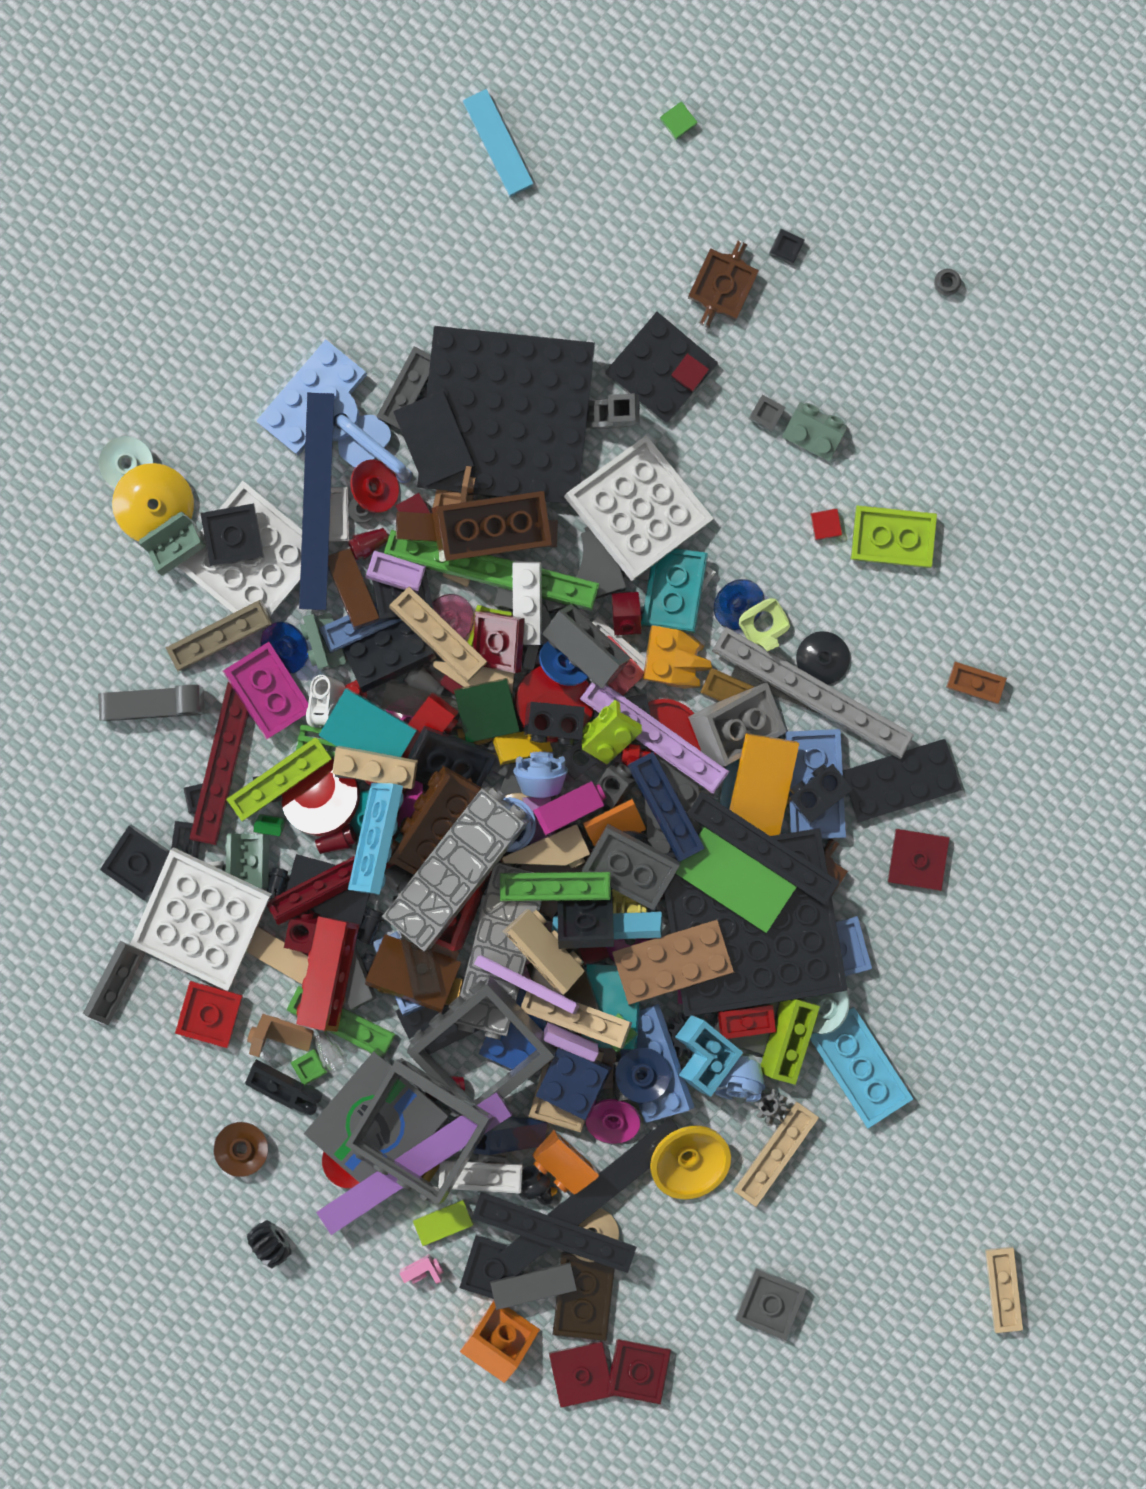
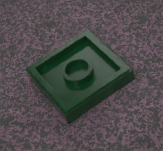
M508 678L454 690L466 741L474 742L520 732Z

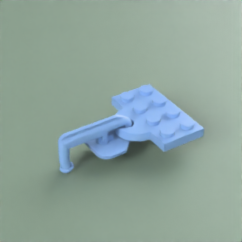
M326 339L256 420L258 424L299 456L305 449L307 392L334 393L333 441H338L341 458L354 468L363 461L377 458L396 473V478L399 482L408 483L412 478L410 469L385 449L391 440L390 428L375 415L359 416L357 403L351 394L368 374Z

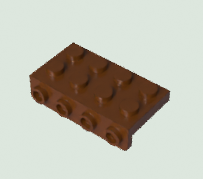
M445 766L442 767L440 772L436 771L432 775L428 783L429 789L425 795H419L413 807L415 810L410 817L406 816L400 824V833L395 840H391L390 847L392 853L390 860L387 862L389 865L396 864L415 875L481 790L480 786Z

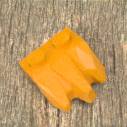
M651 626L643 680L667 684V686L682 689L700 687V679L696 677L695 673L697 671H708L712 668L710 660L697 656V653L703 650L704 645L694 636L681 630Z

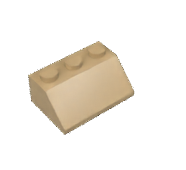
M526 909L503 932L558 993L564 995L583 974L584 970L581 965L584 962L573 950L568 953L565 949H559L558 933L555 930L551 933L544 926L547 921L537 910L531 912L529 909Z

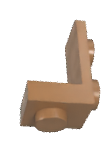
M466 466L461 493L436 490L433 507L473 501V495H468V493L473 494L475 477H471L472 467Z
M262 1014L257 1028L252 1026L248 1035L247 1042L251 1043L249 1054L260 1057L267 1038L309 1051L314 1031L277 1017Z

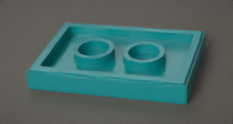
M674 549L651 567L641 620L642 626L651 627L654 625L695 633L708 553Z
M346 688L318 736L335 746L402 757L417 729Z
M587 964L586 970L600 1011L612 1016L620 1013L626 1021L632 1023L631 1026L638 1032L640 1002L628 1005L617 967ZM584 1034L581 1035L584 1038H587L598 1043V1048L613 1049L608 1043L602 1042L600 1040L594 1039ZM637 1036L623 1049H635L637 1046Z

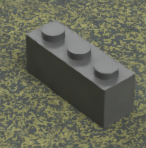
M572 604L561 609L542 633L554 648L559 649L568 657L571 664L579 667L588 675L592 683L599 685L601 688L612 683L631 659Z

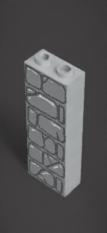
M489 787L481 788L382 916L424 952L432 948L530 822L525 817L526 812L516 804L511 806L504 800L505 795L495 787H491V789Z
M499 863L493 868L460 994L463 998L470 993L469 989L475 982L484 981L491 975L516 1002L520 987L474 965L477 957L482 955L523 975L527 958L504 934L503 930L526 909H529L531 912L535 910L539 912L542 900L500 901V873L534 872ZM486 996L455 1023L459 1024L458 1029L474 1033L475 1028L485 1030L484 1036L500 1040L501 1035H508L511 1021Z

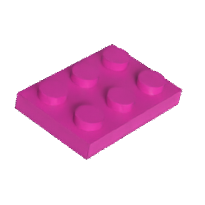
M267 642L222 671L266 740L306 715L309 703L270 642Z

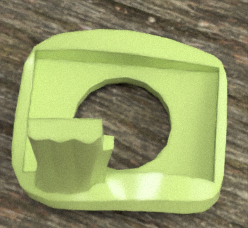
M769 598L756 604L739 618V626L745 637L755 644L762 646L766 651L778 647L777 638L786 633L790 628L785 612L774 598ZM762 611L769 612L773 617L772 627L765 632L756 630L753 624L755 616Z

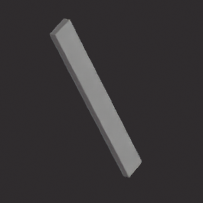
M725 627L712 650L715 654L899 759L902 758L914 736L913 733L775 654L766 651L761 646Z

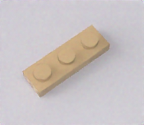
M337 746L332 774L377 783H392L401 785L403 788L412 789L415 784L418 760Z
M1014 1248L985 1249L994 1332L1022 1331Z

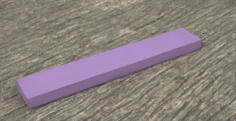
M591 683L580 698L581 701L598 713L605 706H609L614 700L620 702L621 712L642 725V733L635 739L712 794L715 793L728 775V770L608 685L601 688L599 685Z

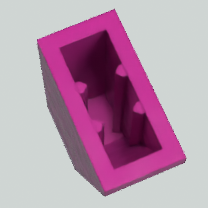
M591 781L533 810L546 836L603 807L602 800L606 799V796L599 784L594 786Z

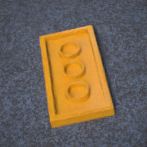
M746 733L729 810L769 836L780 835L800 743Z

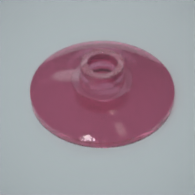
M446 594L435 599L432 602L433 610L449 625L451 620L456 619L452 628L465 640L474 625L475 617L471 604L465 598L456 594Z

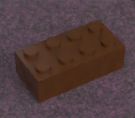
M544 491L432 508L440 562L552 545Z

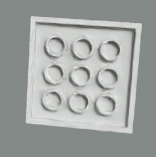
M647 435L564 496L631 581L714 519Z
M242 481L220 509L255 504L265 558L210 567L207 547H205L177 567L232 613L262 599L271 617L300 583L302 529ZM202 529V530L200 531V534H201L202 539H203V541H204V543H205V545H206L205 536H204V531H203V529Z
M173 847L169 852L130 945L229 991L272 894Z

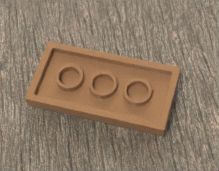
M717 920L612 952L628 1005L734 973Z

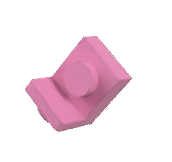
M430 1254L402 1268L399 1274L404 1283L411 1280L413 1284L427 1276L425 1272L429 1270L435 1283L438 1284L442 1281L440 1274L444 1273L438 1259L432 1260Z

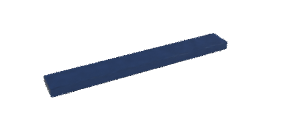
M307 392L299 609L327 610L334 393Z

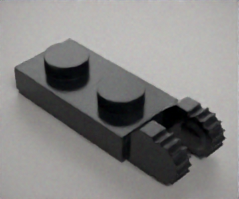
M257 1059L253 1063L245 1081V1085L290 1109L294 1108L310 1116L315 1114L317 1110L316 1103H319L323 1096L315 1087L311 1085L304 1086L303 1083Z

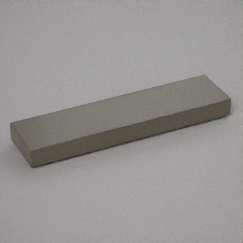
M261 599L167 646L166 650L178 672L274 623Z

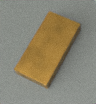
M711 668L700 693L722 701L754 688V686Z

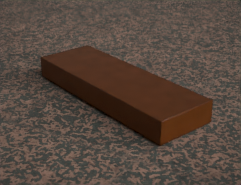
M348 548L329 555L328 568L353 629L357 630L379 622V616L351 549Z

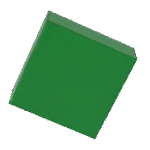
M259 814L254 823L253 832L281 836L285 827V819L283 817Z

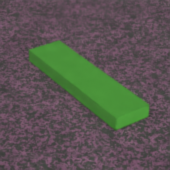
M610 872L500 873V901L611 900Z
M299 985L286 1009L297 1015V1008L301 1003L302 986ZM343 1007L338 1032L329 1031L371 1053L379 1048L385 1054L396 1035Z

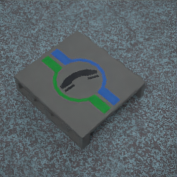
M379 1048L371 1053L303 1133L359 1183L377 1172V1170L373 1168L374 1163L366 1158L364 1161L356 1158V1155L351 1152L352 1149L347 1147L346 1143L392 1067L384 1059L386 1054ZM401 1076L363 1140L395 1160L434 1134L435 1131L449 1124L451 1121L447 1117L452 1111L449 1109L446 1111L442 1110L414 1084Z

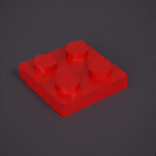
M190 981L175 1034L228 1048L243 995Z

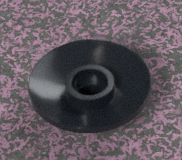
M820 631L810 634L800 643L796 653V663L799 669L829 685L840 680L847 672L850 664V653L846 643L839 636L831 632ZM820 653H827L829 660L821 662L819 659Z

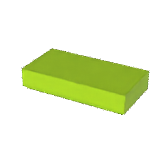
M464 1199L413 1220L422 1246L474 1225Z

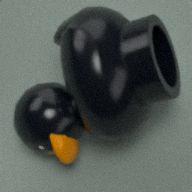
M528 1166L522 1169L521 1193H518L522 1199L531 1200L537 1198L540 1204L548 1206L554 1202L557 1188L550 1187V1178L547 1174L545 1175L539 1171L536 1166Z

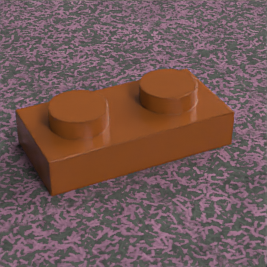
M954 662L946 688L999 704L1007 678Z

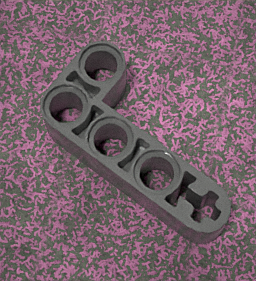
M200 685L175 686V688L98 693L99 721L205 714L203 687Z

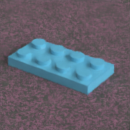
M371 783L348 890L380 895V891L386 881V875L384 874L386 863L390 860L392 853L390 847L392 835L397 830V812L403 802V786L392 783Z
M855 1007L849 1009L845 1021L837 1030L829 1034H818L815 1032L811 1034L810 1041L867 1129L913 1100Z

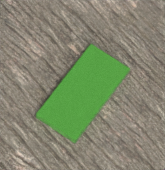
M704 827L699 834V838L705 849L682 860L675 874L767 933L796 889V886Z

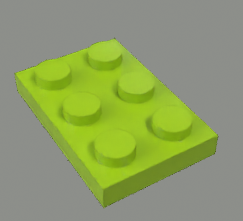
M856 505L850 560L931 568L937 514Z

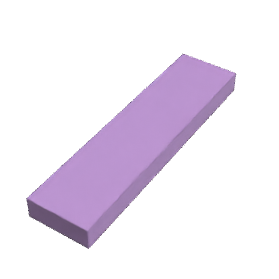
M478 956L474 965L572 1014H576L578 1011L579 1003L485 956Z

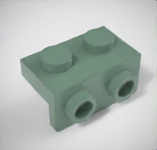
M799 402L782 437L830 461L847 429V425L843 424V421L837 416H827L820 412L819 408L813 404Z
M183 512L171 517L167 522L139 540L140 546L149 553L156 571L161 576L206 547L196 523Z
M332 614L304 616L305 624L300 625L304 640H310L312 650L308 651L311 665H317L320 671L345 665L346 660L343 650L339 649L329 653L319 631L320 627L334 621Z
M228 833L225 844V872L258 888H268L269 835Z

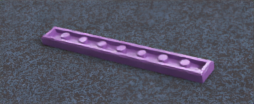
M498 1091L477 1105L495 1116L486 1132L513 1115ZM461 1115L396 1158L395 1161L421 1176L464 1148L478 1124ZM377 1171L316 1213L332 1235L403 1187L396 1182L398 1179L389 1173L384 1175Z

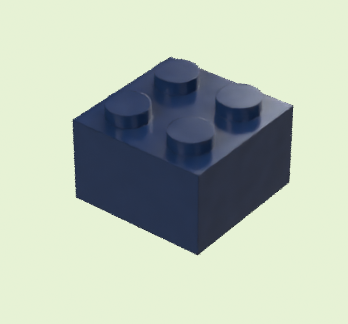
M558 1047L536 1097L586 1120L590 1117L613 1067L597 1059L592 1062Z

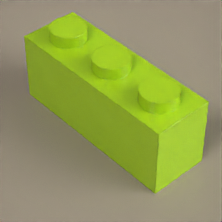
M800 998L780 1001L775 1017L776 1032L770 1033L761 1062L764 1075L796 1085L820 1006Z

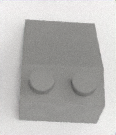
M763 683L712 704L688 717L702 753L721 766H727L741 757L746 733L777 738L786 732L768 683Z

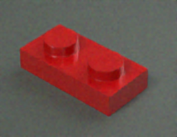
M772 1004L718 1011L720 1034L726 1039L776 1032Z

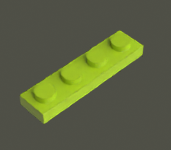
M315 737L226 800L240 820L244 822L332 759L317 737Z

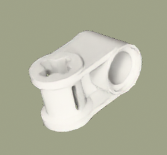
M318 675L312 680L306 712V720L310 727L325 725L338 702L339 696L345 690L343 682L325 675Z

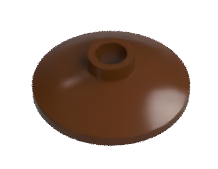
M235 1122L224 1127L217 1135L213 1148L214 1157L218 1166L227 1174L236 1177L249 1176L257 1172L264 1165L268 1156V1142L264 1133L257 1126L248 1122ZM238 1144H245L247 1151L245 1153L238 1152Z

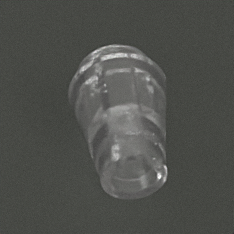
M327 1031L313 1038L323 1068L327 1069L330 1074L348 1064L347 1054Z

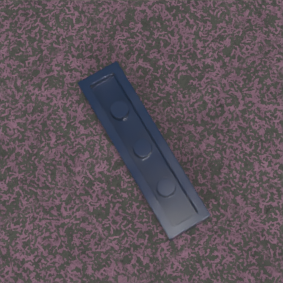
M654 752L627 765L678 862L705 849Z

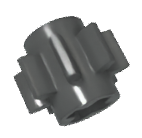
M772 1089L770 1095L762 1092L760 1101L754 1103L760 1110L756 1116L758 1118L766 1117V1123L770 1125L773 1124L774 1119L783 1122L782 1116L785 1112L790 1111L784 1104L788 1098L784 1095L778 1098V1091ZM771 1102L775 1103V1104L773 1105V1108H774V1111H773V1112L769 1111V1110L771 1109V1106H770V1103H771Z

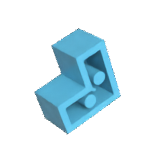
M692 1015L675 1036V1038L694 1052V1055L680 1072L679 1076L697 1091L711 1097L743 1052L706 1021Z

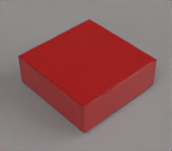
M838 509L810 514L815 541L842 536Z

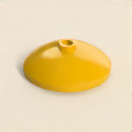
M149 463L129 470L120 479L114 490L112 507L120 528L129 537L139 541L149 532L155 530L180 512H183L191 519L194 511V498L188 482L179 472L166 465ZM150 499L158 501L159 505L156 509L148 507Z
M705 1126L683 1127L667 1135L658 1144L651 1158V1175L656 1186L670 1197L676 1199L698 1198L713 1191L724 1180L730 1168L731 1153L727 1142L717 1131Z

